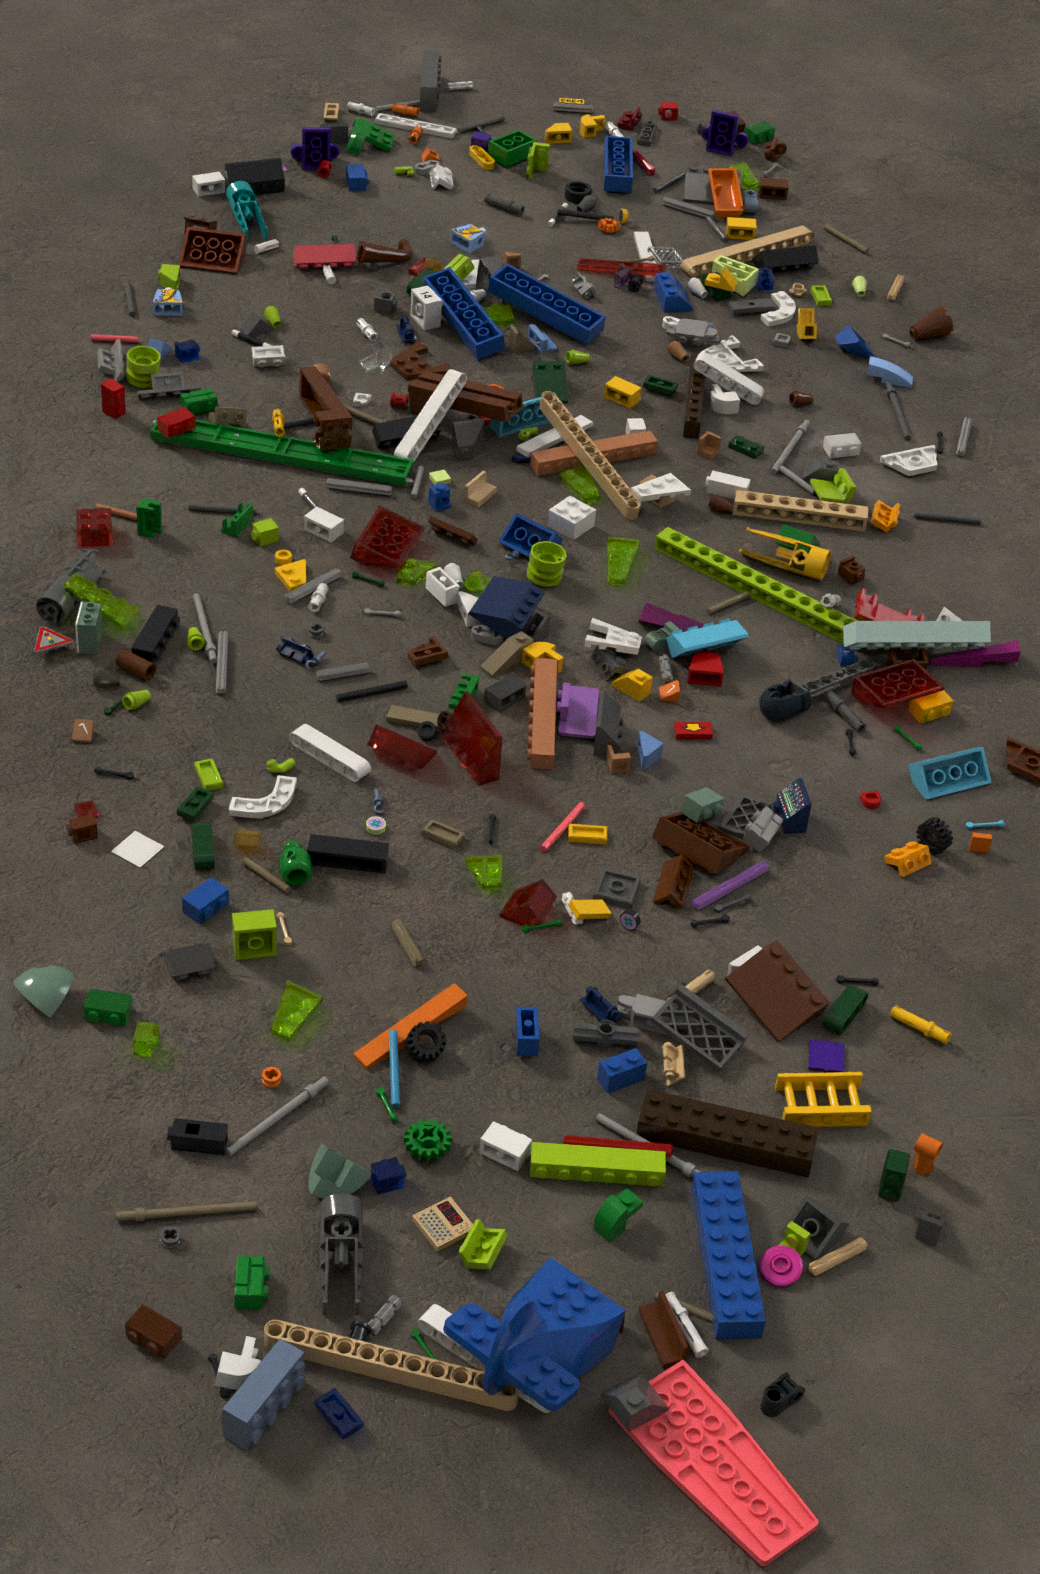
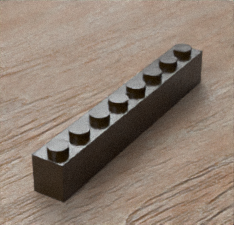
M691 352L683 437L699 439L705 376L695 370L694 362L701 352Z

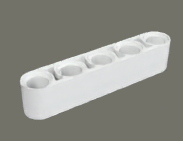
M706 352L698 354L694 362L696 371L727 390L735 391L740 398L750 404L757 405L760 403L764 394L762 386Z
M303 724L289 734V739L295 747L353 782L359 781L371 772V766L366 759L308 724Z

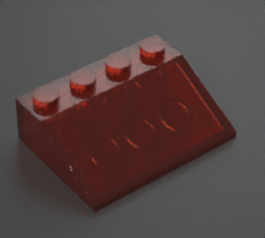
M379 505L355 542L350 559L365 566L402 568L424 532L425 527Z
M911 659L854 676L851 694L861 704L887 708L943 691L945 687L915 659Z
M466 691L446 724L444 740L451 747L453 754L459 758L462 766L467 769L471 779H474L478 786L499 780L502 736L471 694Z

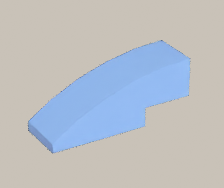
M870 356L867 375L882 377L881 383L890 381L892 385L912 388L913 376L889 361Z

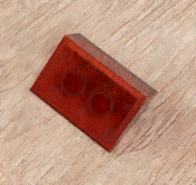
M377 724L367 743L368 746L373 747V752L382 755L384 752L389 755L388 759L397 763L399 760L405 762L404 766L413 770L415 767L422 769L437 753L436 750Z

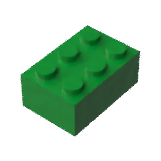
M518 129L490 140L488 143V154L503 166L509 167L528 159L530 147L533 146V142L538 140Z

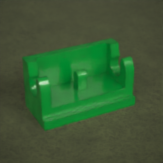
M143 498L136 507L137 533L139 536L155 537V533H151V531L157 533L162 531L161 502Z
M243 502L238 505V512L229 521L227 518L223 520L221 532L237 537L253 520V504L248 503L244 510Z
M462 674L461 678L468 680L469 683L459 681L455 693L451 696L452 699L449 702L448 708L468 712L478 692L479 676Z

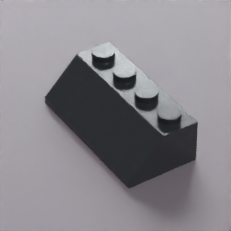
M281 158L225 163V190L227 191V188L233 182L245 181L251 186L254 195L284 192L285 177Z
M816 245L763 250L752 258L759 271H765V273H771L774 270L783 272L791 268L792 270H799L801 267L811 269L819 263Z

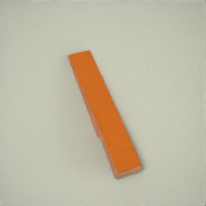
M455 983L354 1052L353 1057L366 1070L390 1057V1030L398 1031V1051L406 1047V1038L415 1025L417 1026L420 1022L424 1024L426 1021H430L429 1024L431 1025L433 1022L438 1024L466 1008L468 995ZM421 1035L418 1038V1040L425 1037L426 1035Z

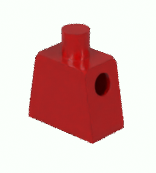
M709 649L695 652L689 667L687 683L721 687L724 671L720 655L712 654Z

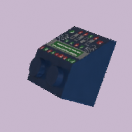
M798 778L777 794L776 802L773 803L774 813H777L783 819L780 826L784 834L805 833L807 830L812 804L802 778Z

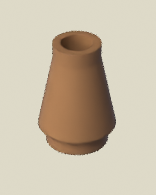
M672 341L668 345L669 354L681 362L687 361L689 356L680 342Z

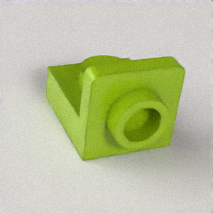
M791 1221L786 1226L784 1239L778 1246L791 1247L801 1256L807 1250L810 1233Z

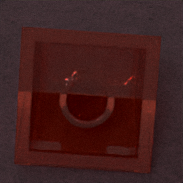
M544 879L516 889L499 916L519 925H540L545 920L547 912L553 908V903L557 896Z

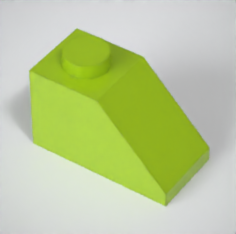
M162 264L161 270H158V279H160L161 286L178 290L180 265Z

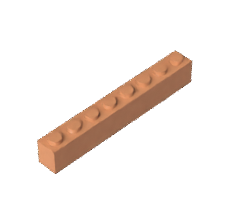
M649 430L594 440L593 443L608 462L612 463L655 455L657 453L658 440ZM568 445L531 452L530 466L537 476L585 468Z
M535 658V665H531V676L534 677L530 679V699L533 700H530L529 711L533 712H529V723L532 724H529L528 735L532 737L528 736L527 748L531 749L527 751V760H531L530 768L553 770L557 659Z

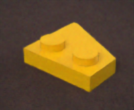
M305 559L275 568V575L290 592L306 584Z

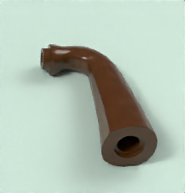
M406 239L399 241L398 249L361 241L357 250L359 263L408 261L413 255L410 243Z

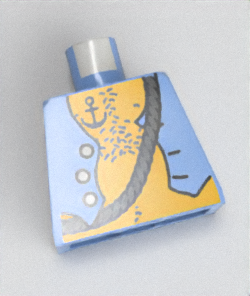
M472 224L454 228L451 230V243L470 254L483 246L486 230L483 227L477 228Z
M170 287L158 289L153 299V316H183L182 298L179 290Z

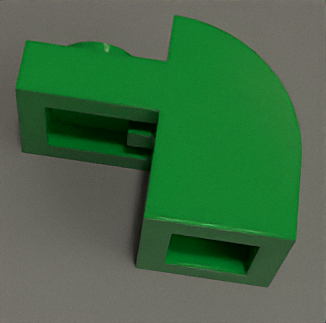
M628 1188L616 1197L611 1195L599 1208L595 1216L593 1230L610 1243L625 1231L627 1219L643 1207V1201Z

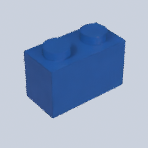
M346 164V179L349 191H366L369 179L363 164Z
M211 877L182 898L183 913L198 924H201L229 904V889Z
M516 1007V1056H538L540 1040L538 1007Z
M635 1048L600 1061L597 1079L607 1094L645 1080L647 1062L638 1049Z

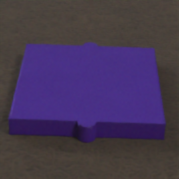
M810 1039L808 1070L823 1071L824 1073L844 1072V1044L829 1042L828 1040Z

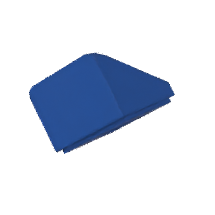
M838 645L836 655L840 666L857 663L853 651Z

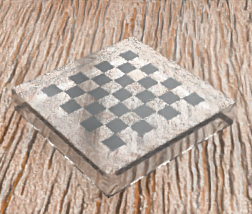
M649 246L647 249L648 253L654 256V260L659 267H681V263L684 261L674 247Z

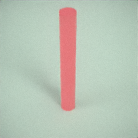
M91 334V341L115 342L118 338L121 342L139 343V337Z

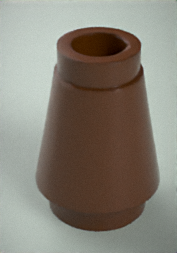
M794 391L789 395V403L793 406L811 404L813 402L812 394Z
M713 494L708 504L711 510L729 514L734 504H731L718 494L717 496Z

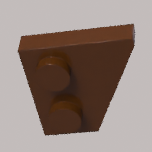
M434 636L429 638V643L426 645L421 643L416 648L408 651V659L414 666H423L426 663L439 662L448 658V651Z

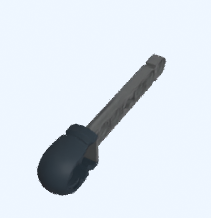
M876 655L801 685L793 680H788L783 684L771 686L760 697V711L766 718L774 721L791 718L800 712L807 711L810 708L811 699L826 694L830 690H836L871 676L874 672L878 673L885 670L887 659Z

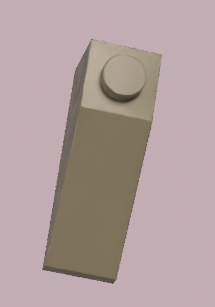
M522 631L509 637L480 666V669L493 678L516 666L522 661V650L534 643V640Z

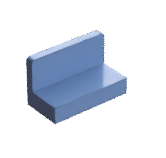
M535 324L528 326V338L537 346L536 348L541 354L557 351V346Z

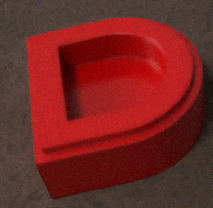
M878 791L862 792L859 795V799L864 807L868 809L880 807L881 796Z

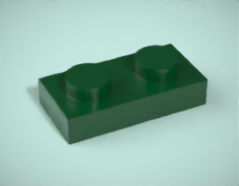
M648 375L643 382V388L657 391L664 395L672 396L678 387L677 382Z
M738 435L728 444V448L754 459L764 452V446Z
M196 786L177 809V816L194 822L214 799V793Z

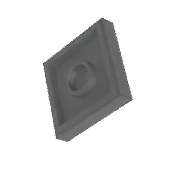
M603 868L593 894V900H603L605 903L631 909L641 883V877Z

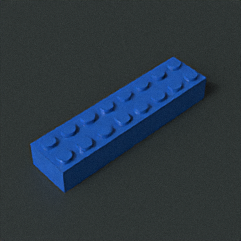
M508 263L489 278L488 292L585 345H588L604 330L606 316Z
M450 267L423 277L424 286L428 285L442 299V315L477 360L505 349L503 333Z
M694 1172L691 1192L710 1309L713 1315L715 1339L762 1338L766 1320L739 1172Z

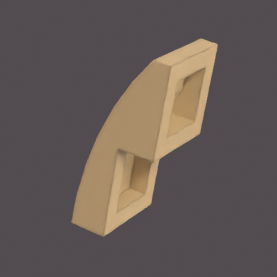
M326 103L324 120H337L339 103Z

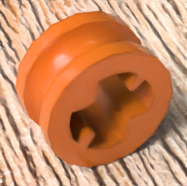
M276 1067L265 1068L262 1071V1084L271 1089L278 1087L281 1084V1071Z

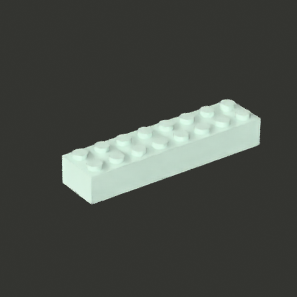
M855 621L843 626L844 647H850V650H861V648L866 647L867 650H878V648L883 647L884 650L899 647L901 650H911V648L916 647L917 650L921 648L927 650L934 647V650H943L950 647V650H960L967 647V650L985 647V644L991 642L990 621Z

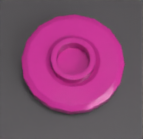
M784 1245L774 1246L762 1255L760 1272L764 1280L769 1284L777 1287H787L794 1284L801 1277L803 1270L802 1259L798 1252L791 1247Z

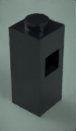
M175 1118L173 1127L168 1128L167 1140L171 1141V1150L224 1156L228 1142V1124Z

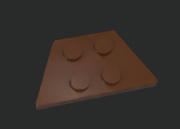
M1008 737L1006 741L1007 769L1040 784V751Z

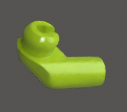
M289 758L285 762L277 764L275 759L267 761V769L271 773H285L295 767L296 762L293 758Z

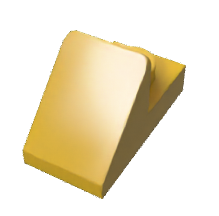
M724 267L721 275L709 273L704 285L733 292L737 286V281L729 270Z

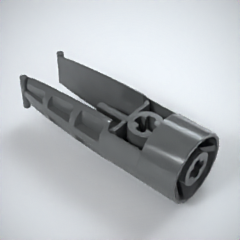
M83 548V553L61 572L55 582L37 600L36 610L45 621L54 625L63 623L78 603L89 593L101 574L105 573V570L90 568L97 558L99 550Z
M333 1194L324 1198L320 1204L319 1258L323 1303L322 1313L323 1315L327 1314L328 1251H334V1266L339 1267V1269L348 1267V1251H355L354 1312L355 1315H358L363 1271V1204L358 1197L351 1194ZM324 1232L331 1235V1237L324 1239ZM359 1232V1239L357 1237H352L353 1234Z

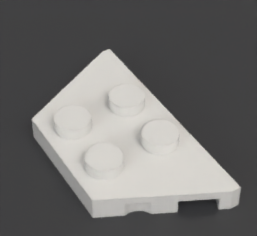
M935 445L882 455L880 457L881 463L907 476L936 471L938 465Z

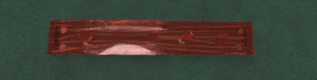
M579 258L577 270L621 274L638 273L640 275L655 276L656 273L666 272V265Z

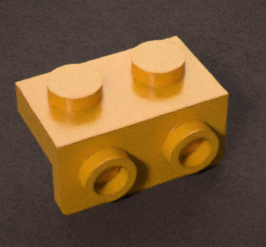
M878 500L874 505L870 523L886 533L891 528L894 529L898 523L897 517L900 514V504L897 502L891 508Z
M915 841L906 843V846L893 849L891 853L884 856L885 863L898 866L901 877H905L932 863L929 847L918 844Z

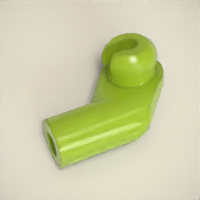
M411 166L394 167V174H407V176L412 177L414 175V168Z
M537 427L523 428L519 432L518 437L520 440L526 441L529 436L537 435L538 429Z

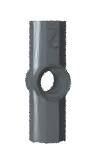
M602 1020L598 1024L574 1022L573 1041L596 1042L601 1048H609L613 1044L637 1046V1027L616 1026L610 1020Z

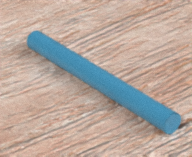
M390 1030L391 1107L398 1108L400 1106L398 1031Z

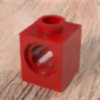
M661 102V107H658V115H660L661 120H677L679 109L677 102Z

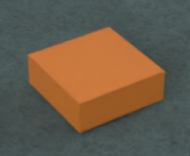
M972 832L969 851L989 853L992 835Z

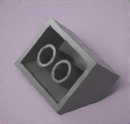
M601 690L593 755L606 756L607 745L612 746L614 754L621 748V739L618 738L622 737L623 727L619 726H623L624 715H620L621 707L605 691Z

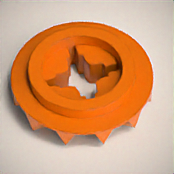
M605 218L600 219L598 222V228L606 233L617 232L621 227L620 222L616 219Z

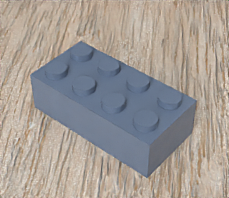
M282 1339L277 1341L222 1408L223 1437L246 1451L253 1444H257L260 1441L266 1427L271 1426L275 1422L277 1413L281 1408L284 1409L288 1406L293 1393L296 1390L299 1391L304 1385L305 1363L302 1350Z

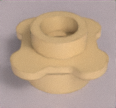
M795 283L792 289H789V292L793 293L794 296H802L803 293H806V289H804V285Z

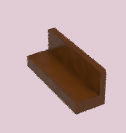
M683 854L664 863L653 900L655 904L668 899L677 910L684 907L694 866Z
M664 1291L658 1293L656 1303L639 1306V1314L662 1368L667 1369L681 1360L686 1362L688 1345Z

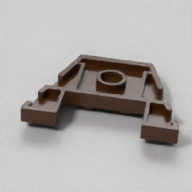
M418 341L392 358L389 364L405 380L417 379L425 371L446 374L448 370L453 369L447 363L435 367L429 365L419 356L428 353V347L421 341Z

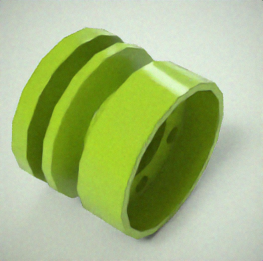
M137 346L130 349L127 353V381L139 388L152 387L150 375L160 374V353L148 346Z
M547 541L534 544L529 556L528 579L534 584L543 587L558 585L562 580L567 558L565 549L556 543Z

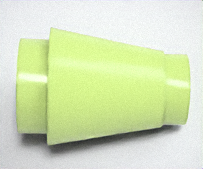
M857 276L854 278L852 285L857 296L864 297L867 281L863 276Z

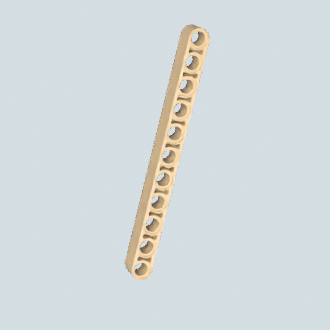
M805 226L795 227L687 258L681 263V269L691 277L712 272L713 261L719 255L743 263L752 260L754 256L763 250L794 248L809 244L814 239V233Z
M551 391L543 392L540 402L542 413L622 515L628 520L637 519L641 506L638 498L559 398Z
M271 1320L264 1327V1344L268 1350H271L277 1341L282 1339L304 1352V1360L504 1411L513 1410L518 1404L519 1389L514 1385H506L495 1395L486 1393L482 1389L485 1374L483 1371L281 1320Z

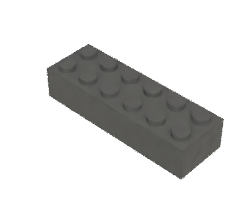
M423 50L420 87L421 112H436V107H439L442 56H439V51Z

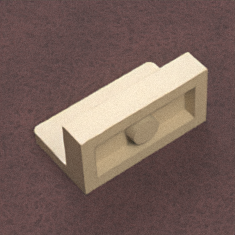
M482 471L465 485L464 502L477 508L497 491L496 486L486 482L485 471Z

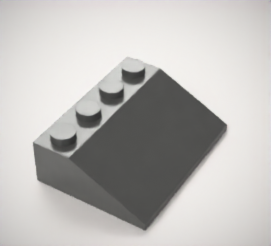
M686 166L683 201L714 204L708 175V168L710 167ZM737 170L739 185L741 188V171Z

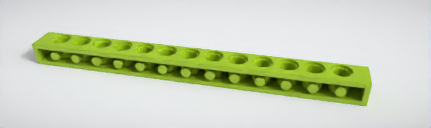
M669 527L656 535L654 550L740 593L748 591L750 598L844 644L843 626L857 621L831 607L823 606L821 602Z

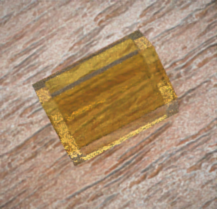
M427 257L423 265L425 268L437 272L444 269L442 263L436 257L432 259Z
M236 830L233 844L235 847L260 848L261 832Z

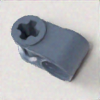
M746 190L744 192L743 213L757 214V193L754 190Z

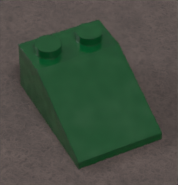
M533 361L531 378L535 398L541 397L545 391H551L556 394L562 403H568L564 361Z

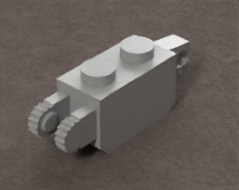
M683 318L678 324H669L666 330L667 335L676 337L678 342L684 344L690 343L706 346L707 343H718L720 341L718 331L715 328H709L706 321Z
M637 994L636 998L626 995L619 996L617 1011L624 1017L630 1018V1023L633 1027L667 1035L666 1032L651 1022L652 1017L667 1001ZM672 1003V1010L678 1011V1004ZM669 1016L659 1017L664 1023H671ZM674 1016L676 1023H685L683 1016Z

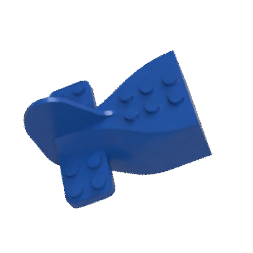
M551 1257L511 1298L506 1306L501 1322L480 1306L468 1303L445 1320L443 1331L448 1337L487 1366L483 1378V1389L486 1393L495 1395L506 1385H514L545 1409L556 1411L577 1395L580 1388V1381L577 1378L587 1373L613 1351L626 1310Z

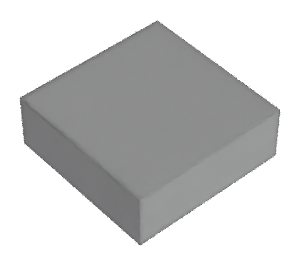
M777 333L773 340V345L788 348L791 336Z

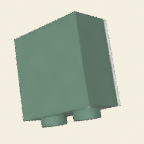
M81 602L75 623L77 653L98 654L103 633L101 603Z

